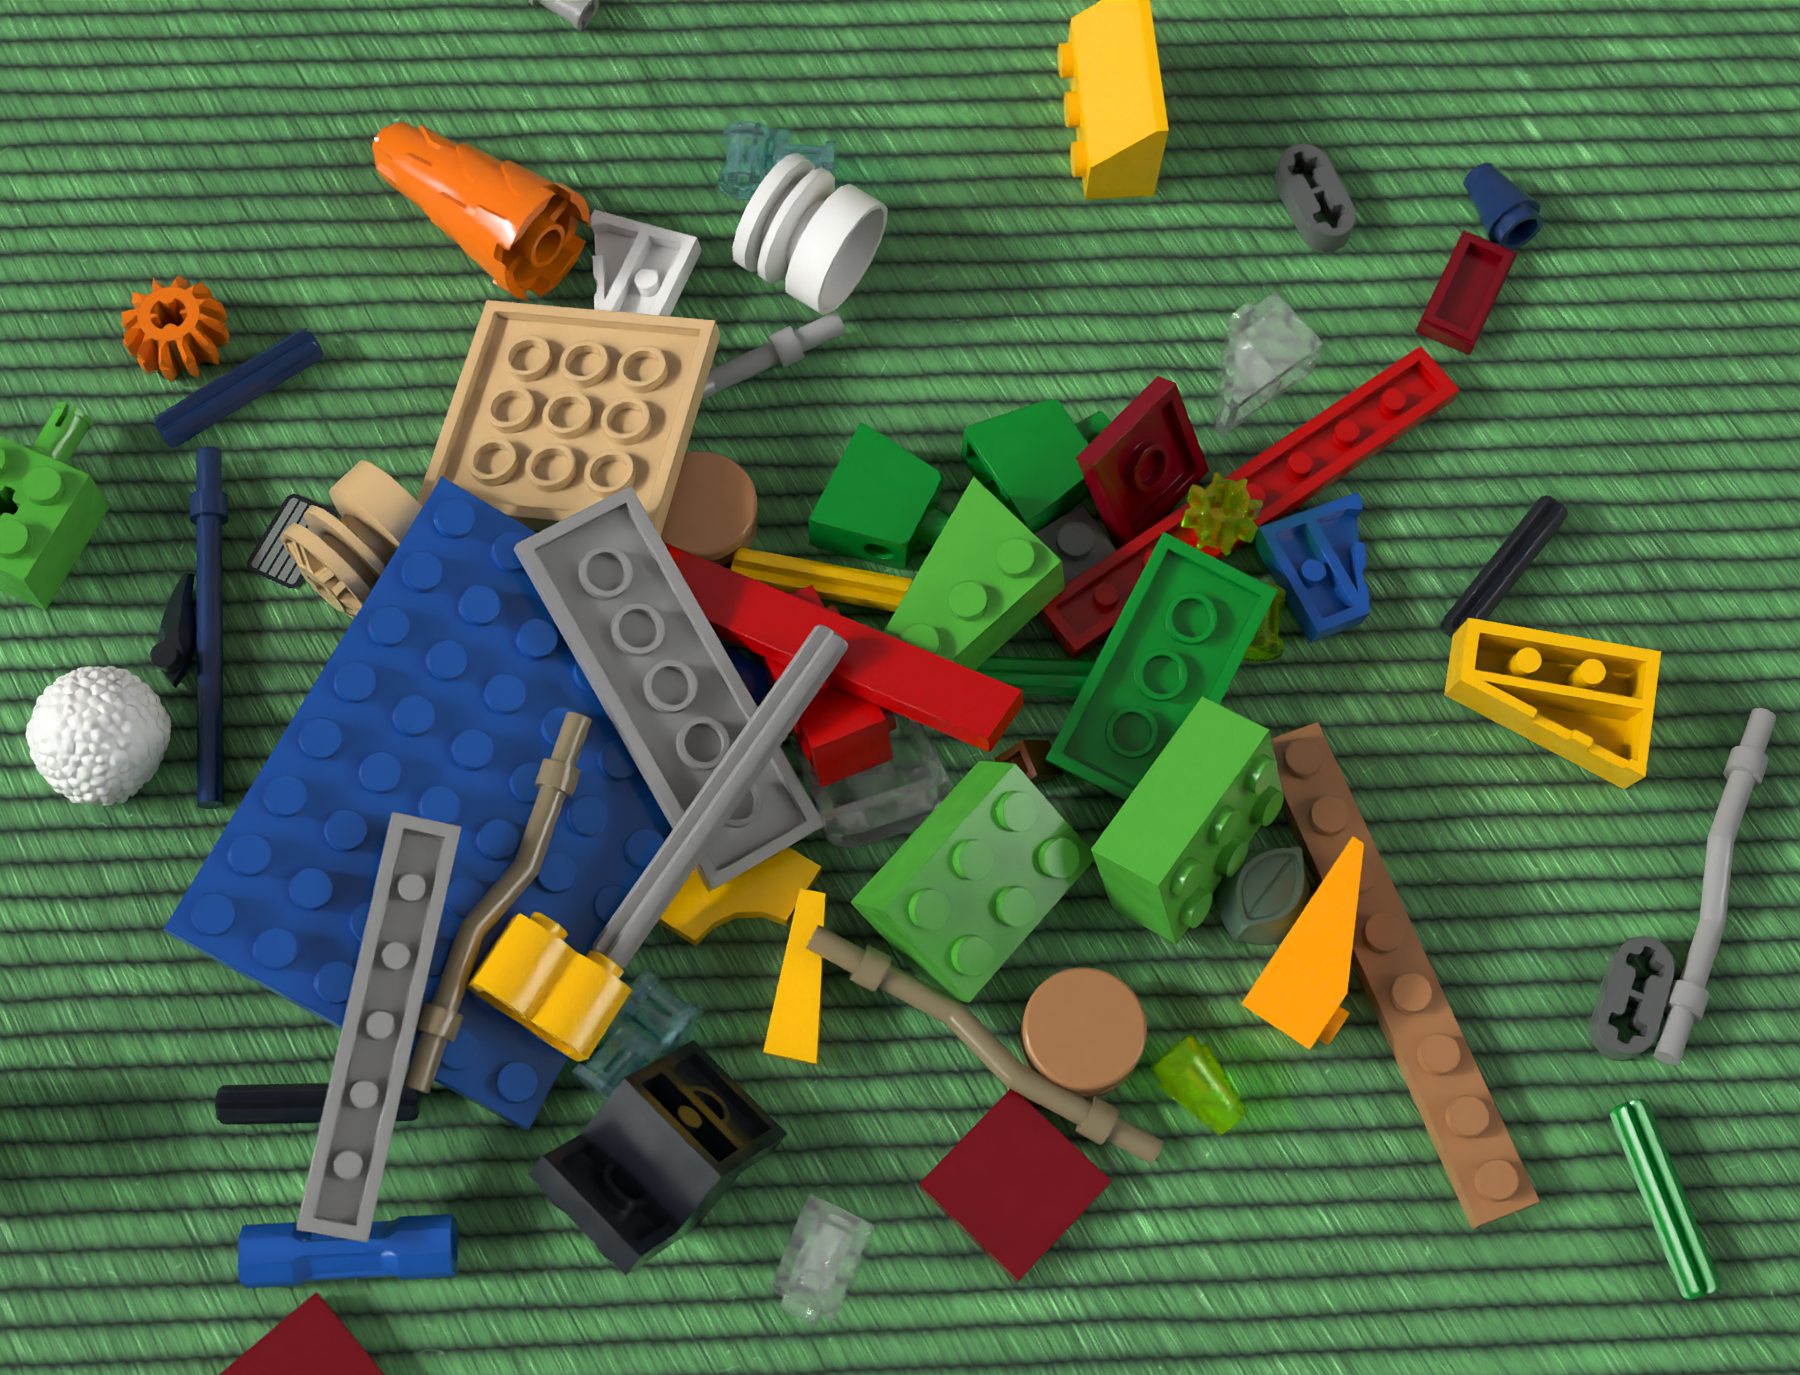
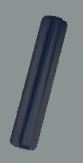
M300 328L156 415L153 419L154 425L163 440L170 447H178L319 361L323 357L321 346L307 328Z

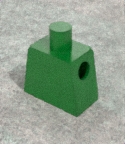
M1050 398L966 427L963 432L961 458L973 476L1034 534L1066 515L1091 495L1076 457L1111 421L1102 411H1098L1074 423L1060 401Z
M860 422L809 517V545L898 570L905 569L920 542L931 547L934 546L951 514L938 509L942 498L943 475L937 469L872 427Z

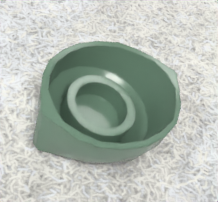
M1300 846L1251 850L1247 853L1245 861L1235 875L1232 877L1225 875L1214 892V899L1219 916L1232 939L1264 946L1281 944L1311 900V888L1303 860V849Z

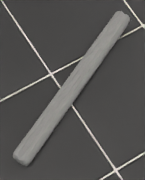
M821 624L814 627L593 943L594 951L611 959L621 968L627 966L847 651L848 644L838 633Z

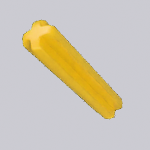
M747 548L737 549L731 564L732 571L783 592L792 593L813 585L820 599L891 612L896 611L913 582L910 578Z

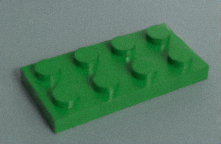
M1163 532L1045 761L1126 802L1203 696L1220 704L1278 590Z

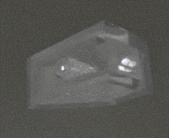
M1274 292L1257 305L1254 301L1244 304L1227 322L1229 329L1221 352L1215 429L1222 437L1312 373L1322 349V340L1277 292Z
M809 1194L772 1281L773 1291L784 1296L779 1306L793 1316L813 1325H817L820 1316L836 1322L872 1248L874 1225Z

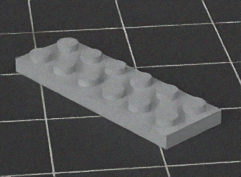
M630 485L516 544L514 551L670 826L674 829L758 707ZM781 747L777 749L695 867L708 892L825 826Z

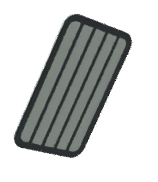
M291 494L287 496L248 559L247 568L251 572L290 589L296 588L304 577L298 568L299 566L285 549L280 539L281 534L293 523L302 525L310 530L303 515L312 505L326 510L336 518H338V514L300 495Z

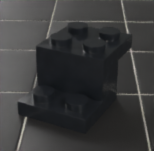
M692 1040L624 1077L584 1131L577 1137L543 1155L528 1175L547 1193L549 1200L558 1209L564 1211L595 1243L598 1251L627 1275L697 1228L740 1173L771 1154L787 1133Z

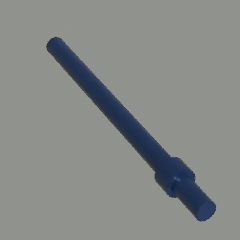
M201 447L196 450V491L190 495V521L196 525L197 806L203 809H216L224 806L222 525L229 521L228 495L222 492V451L216 447Z

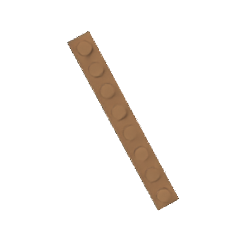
M1319 722L1271 738L1282 792L1284 793L1281 807L1298 845L1303 849L1302 854L1317 887L1319 888L1352 836L1364 843L1351 962L1472 1230L1536 1205L1540 1200Z

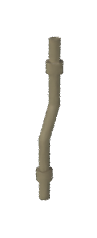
M575 712L566 713L551 758H545L542 761L534 784L540 790L515 860L459 924L432 1003L423 1004L415 1031L421 1034L404 1079L403 1086L429 1094L447 1042H455L464 1017L458 1013L483 939L540 872L565 798L573 797L581 774L576 765L592 722L590 718Z
M817 925L813 931L806 949L850 972L849 980L867 990L875 992L878 987L946 1024L1006 1087L1077 1125V1133L1099 1145H1102L1106 1140L1148 1164H1152L1159 1155L1163 1140L1118 1116L1119 1109L1100 1098L1093 1096L1089 1101L1024 1066L962 1002L890 964L892 956L869 944L863 949L820 925Z

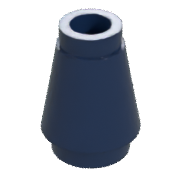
M1492 163L1478 165L1468 173L1463 185L1468 191L1469 197L1491 242L1501 244L1502 247L1512 250L1523 246L1534 238L1543 224V219L1539 214L1540 205L1536 200L1501 171L1497 170Z

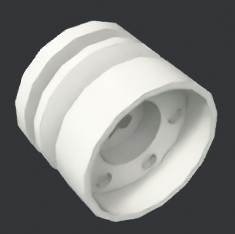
M799 153L787 155L771 169L749 201L737 227L732 247L733 261L751 273L758 270V276L770 284L785 278V291L790 296L824 316L833 312L847 299L870 265L882 240L887 223L888 208L884 203L852 184L841 186L835 191V177L823 167L815 169V165Z

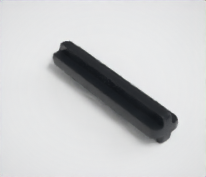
M1548 495L1541 496L1444 616L1440 625L1444 634L1452 638L1453 634L1468 618L1486 621L1563 524V521L1568 516L1567 508L1563 504L1558 503L1552 496Z
M329 1083L223 1085L218 1088L216 1094V1118L225 1125L320 1123ZM403 1086L395 1121H414L418 1118L421 1107L419 1091Z

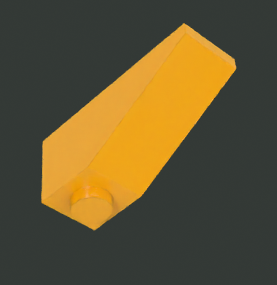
M1352 836L1241 1003L1309 1050L1317 1039L1328 1046L1350 1014V1012L1339 1005L1348 991L1364 843Z

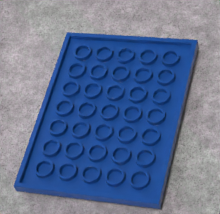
M444 477L440 478L164 927V933L342 1030L391 813L396 812L461 826L420 1008L421 1013L424 1003H432L459 924L515 860L540 790L534 784L542 761L545 758H551L566 713L575 712L590 718L592 722L576 765L581 774L573 797L565 798L539 874L484 937L470 978L509 920L519 913L529 919L534 912L543 914L567 931L568 935L564 942L576 952L586 957L588 952L593 950V943L673 829L514 551L517 543L536 534L535 531ZM721 643L758 707L770 686L766 678L765 668ZM466 987L458 1013L464 1017L455 1042H447L434 1081L524 1131L528 1130L568 1056L547 1044L522 1024L486 1003ZM415 1031L408 1067L421 1034Z

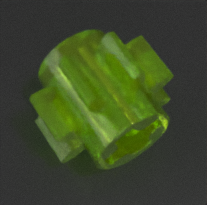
M1215 472L1211 484L1206 490L1197 485L1191 486L1187 502L1192 507L1185 510L1181 524L1185 528H1194L1199 538L1196 546L1198 549H1202L1206 545L1213 548H1221L1226 556L1230 555L1233 544L1238 537L1244 542L1251 543L1258 527L1252 520L1258 518L1263 502L1257 499L1250 500L1249 493L1246 490L1248 480L1243 478L1237 482L1231 479H1223L1219 472Z

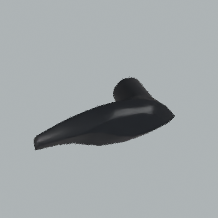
M191 573L183 574L176 585L161 621L158 644L152 648L150 653L153 664L160 668L165 678L175 688L186 675L196 646L197 623L192 605L195 574Z

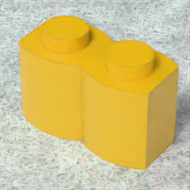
M534 912L529 919L519 913L509 920L468 981L467 988L498 1011L522 1024L561 1053L577 1062L586 1060L590 1057L632 991L629 986L620 980L624 971L611 959L596 951L590 950L586 957L576 952L564 942L568 935L567 931L547 916Z

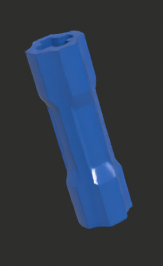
M453 1214L401 1216L393 1221L372 1222L368 1242L296 1230V1222L242 1225L238 1239V1273L240 1284L245 1285L246 1288L296 1286L306 1281L397 1277L403 1280L456 1277L458 1268L457 1220L453 1217Z

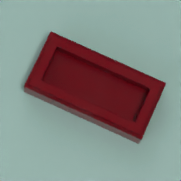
M1463 230L1415 332L1470 356L1518 253Z

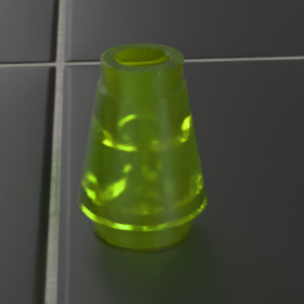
M1191 1033L1179 1040L1150 1067L1160 1079L1156 1086L1203 1124L1210 1127L1217 1136L1229 1130L1248 1111L1246 1106L1240 1101L1241 1098L1207 1041L1200 1045Z

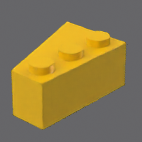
M1468 618L1452 636L1444 695L1612 784L1626 789L1646 777L1661 651Z

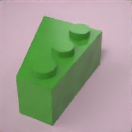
M973 477L883 633L975 671L1065 589L1062 560Z

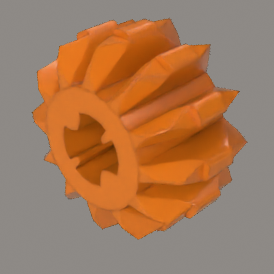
M178 274L170 287H164L161 282L153 278L151 288L153 292L148 295L132 292L131 302L135 309L121 312V323L126 331L123 334V342L129 354L137 358L142 370L149 375L161 370L164 378L173 383L181 370H187L191 376L198 379L200 373L199 365L202 362L219 365L220 355L217 348L229 345L230 334L225 325L228 316L223 304L214 299L210 289L203 282L190 287L188 281Z

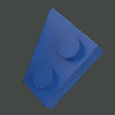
M1358 492L1258 527L1251 538L1309 643L1360 625L1370 614L1369 590L1363 578V570L1367 565L1365 543L1359 542L1357 517L1363 510L1362 499Z

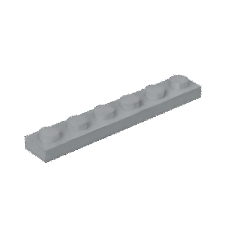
M396 812L391 813L296 1230L368 1242L461 826Z

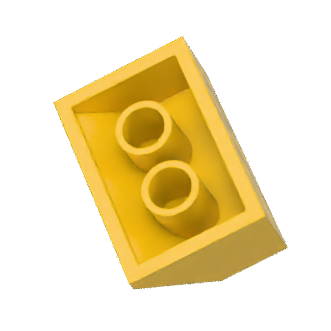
M1101 0L1071 18L1068 42L1059 43L1058 45L1060 78H1069L1071 92H1065L1064 95L1065 123L1067 128L1076 127L1077 141L1071 142L1070 148L1072 176L1082 177L1085 200L1154 196L1169 128L1150 0Z

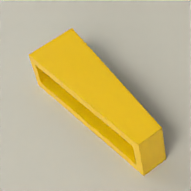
M803 888L799 889L763 1053L767 1056L818 1066L824 958L806 949V945L817 925L826 927V893Z

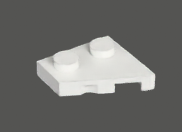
M594 209L591 215V227L595 234V256H592L593 277L597 284V292L594 295V310L670 316L702 252L698 238Z

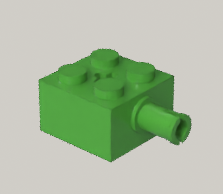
M65 402L56 403L53 413L32 446H22L0 436V591L43 610H47L110 507L90 474L67 465L86 432L91 429L94 423L87 414L74 406L71 407L68 413L69 406Z

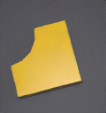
M787 847L710 892L707 891L694 868L657 923L694 946H697L714 928L737 918H765L787 926L794 916L799 889L811 890L821 875L822 867Z

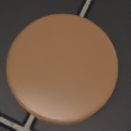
M687 452L681 466L661 539L664 543L725 568H730L737 549H750L754 543L758 530L756 490L745 470L733 460L713 452Z
M1088 967L1071 968L1061 971L1046 979L1034 991L1028 1001L1020 1026L1021 1053L1028 1068L1045 1076L1057 1085L1085 1099H1091L1093 1096L1102 1097L1125 1083L1133 1073L1143 1054L1147 1040V1022L1143 1007L1132 989L1111 973Z

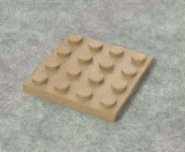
M486 300L417 501L423 507L440 478L444 477L531 530L542 531L631 485L661 537L721 336L716 321Z

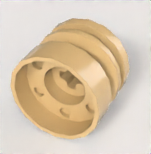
M364 460L359 461L329 490L333 504L342 516L340 520L326 510L312 505L303 515L310 530L302 525L293 523L280 536L285 549L299 566L298 568L306 581L331 606L342 613L345 612L353 620L422 509L419 502L390 475L374 464Z

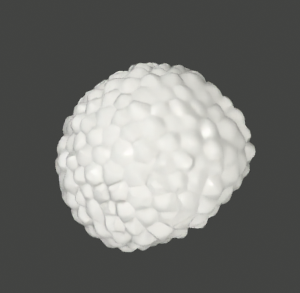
M85 666L58 677L53 685L47 686L44 689L43 695L37 698V704L33 709L30 722L27 723L26 739L30 747V757L34 761L40 775H43L55 792L64 794L72 803L89 805L100 803L102 806H112L115 802L119 804L125 803L129 796H134L138 789L143 787L144 782L150 781L158 771L160 762L164 759V752L168 748L171 733V719L165 707L161 705L159 696L154 693L148 684L142 683L138 676L131 675L127 669H117L114 666Z

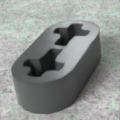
M1309 144L1291 146L1280 157L1274 178L1276 190L1300 236L1307 245L1325 252L1337 250L1349 240L1355 225L1357 213L1354 204L1331 161L1321 149ZM1298 167L1303 174L1312 172L1313 176L1310 185L1302 174L1292 176L1293 168ZM1320 209L1328 221L1338 220L1336 228L1332 229L1328 222H1316Z
M1639 936L1629 939L1613 952L1607 963L1590 1020L1589 1034L1596 1049L1611 1060L1627 1061L1634 1059L1653 1044L1658 1034L1674 978L1675 963L1671 952L1666 946L1654 938ZM1638 955H1641L1647 959L1645 963L1646 969L1655 973V975L1648 977L1638 987V991L1632 990L1636 969L1626 963H1630ZM1626 1006L1632 1007L1628 1027L1638 1033V1035H1634L1625 1043L1617 1040L1618 1029L1610 1025L1609 1022L1615 1021L1624 1013Z

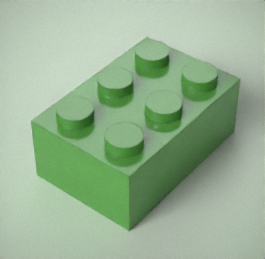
M1203 696L1091 848L1113 910L1176 945L1189 927L1194 929L1203 922L1210 910L1213 892L1225 875L1232 877L1238 872L1247 856L1249 841L1261 825L1266 827L1273 822L1283 804L1284 793L1282 792L1269 729Z
M979 760L855 896L851 904L925 983L957 1000L969 1003L1095 859L1087 844L1016 763Z

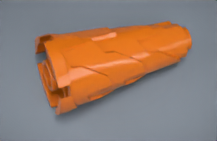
M399 122L384 127L376 135L372 151L375 155L376 169L381 177L422 209L430 217V221L459 244L469 257L494 278L493 283L518 299L530 301L526 297L527 290L542 297L555 288L570 272L586 241L575 235L577 223L579 221L590 228L589 208L586 200L579 193L561 182L554 183L510 160L503 162L465 142L458 144L421 124L419 128H416L406 122Z

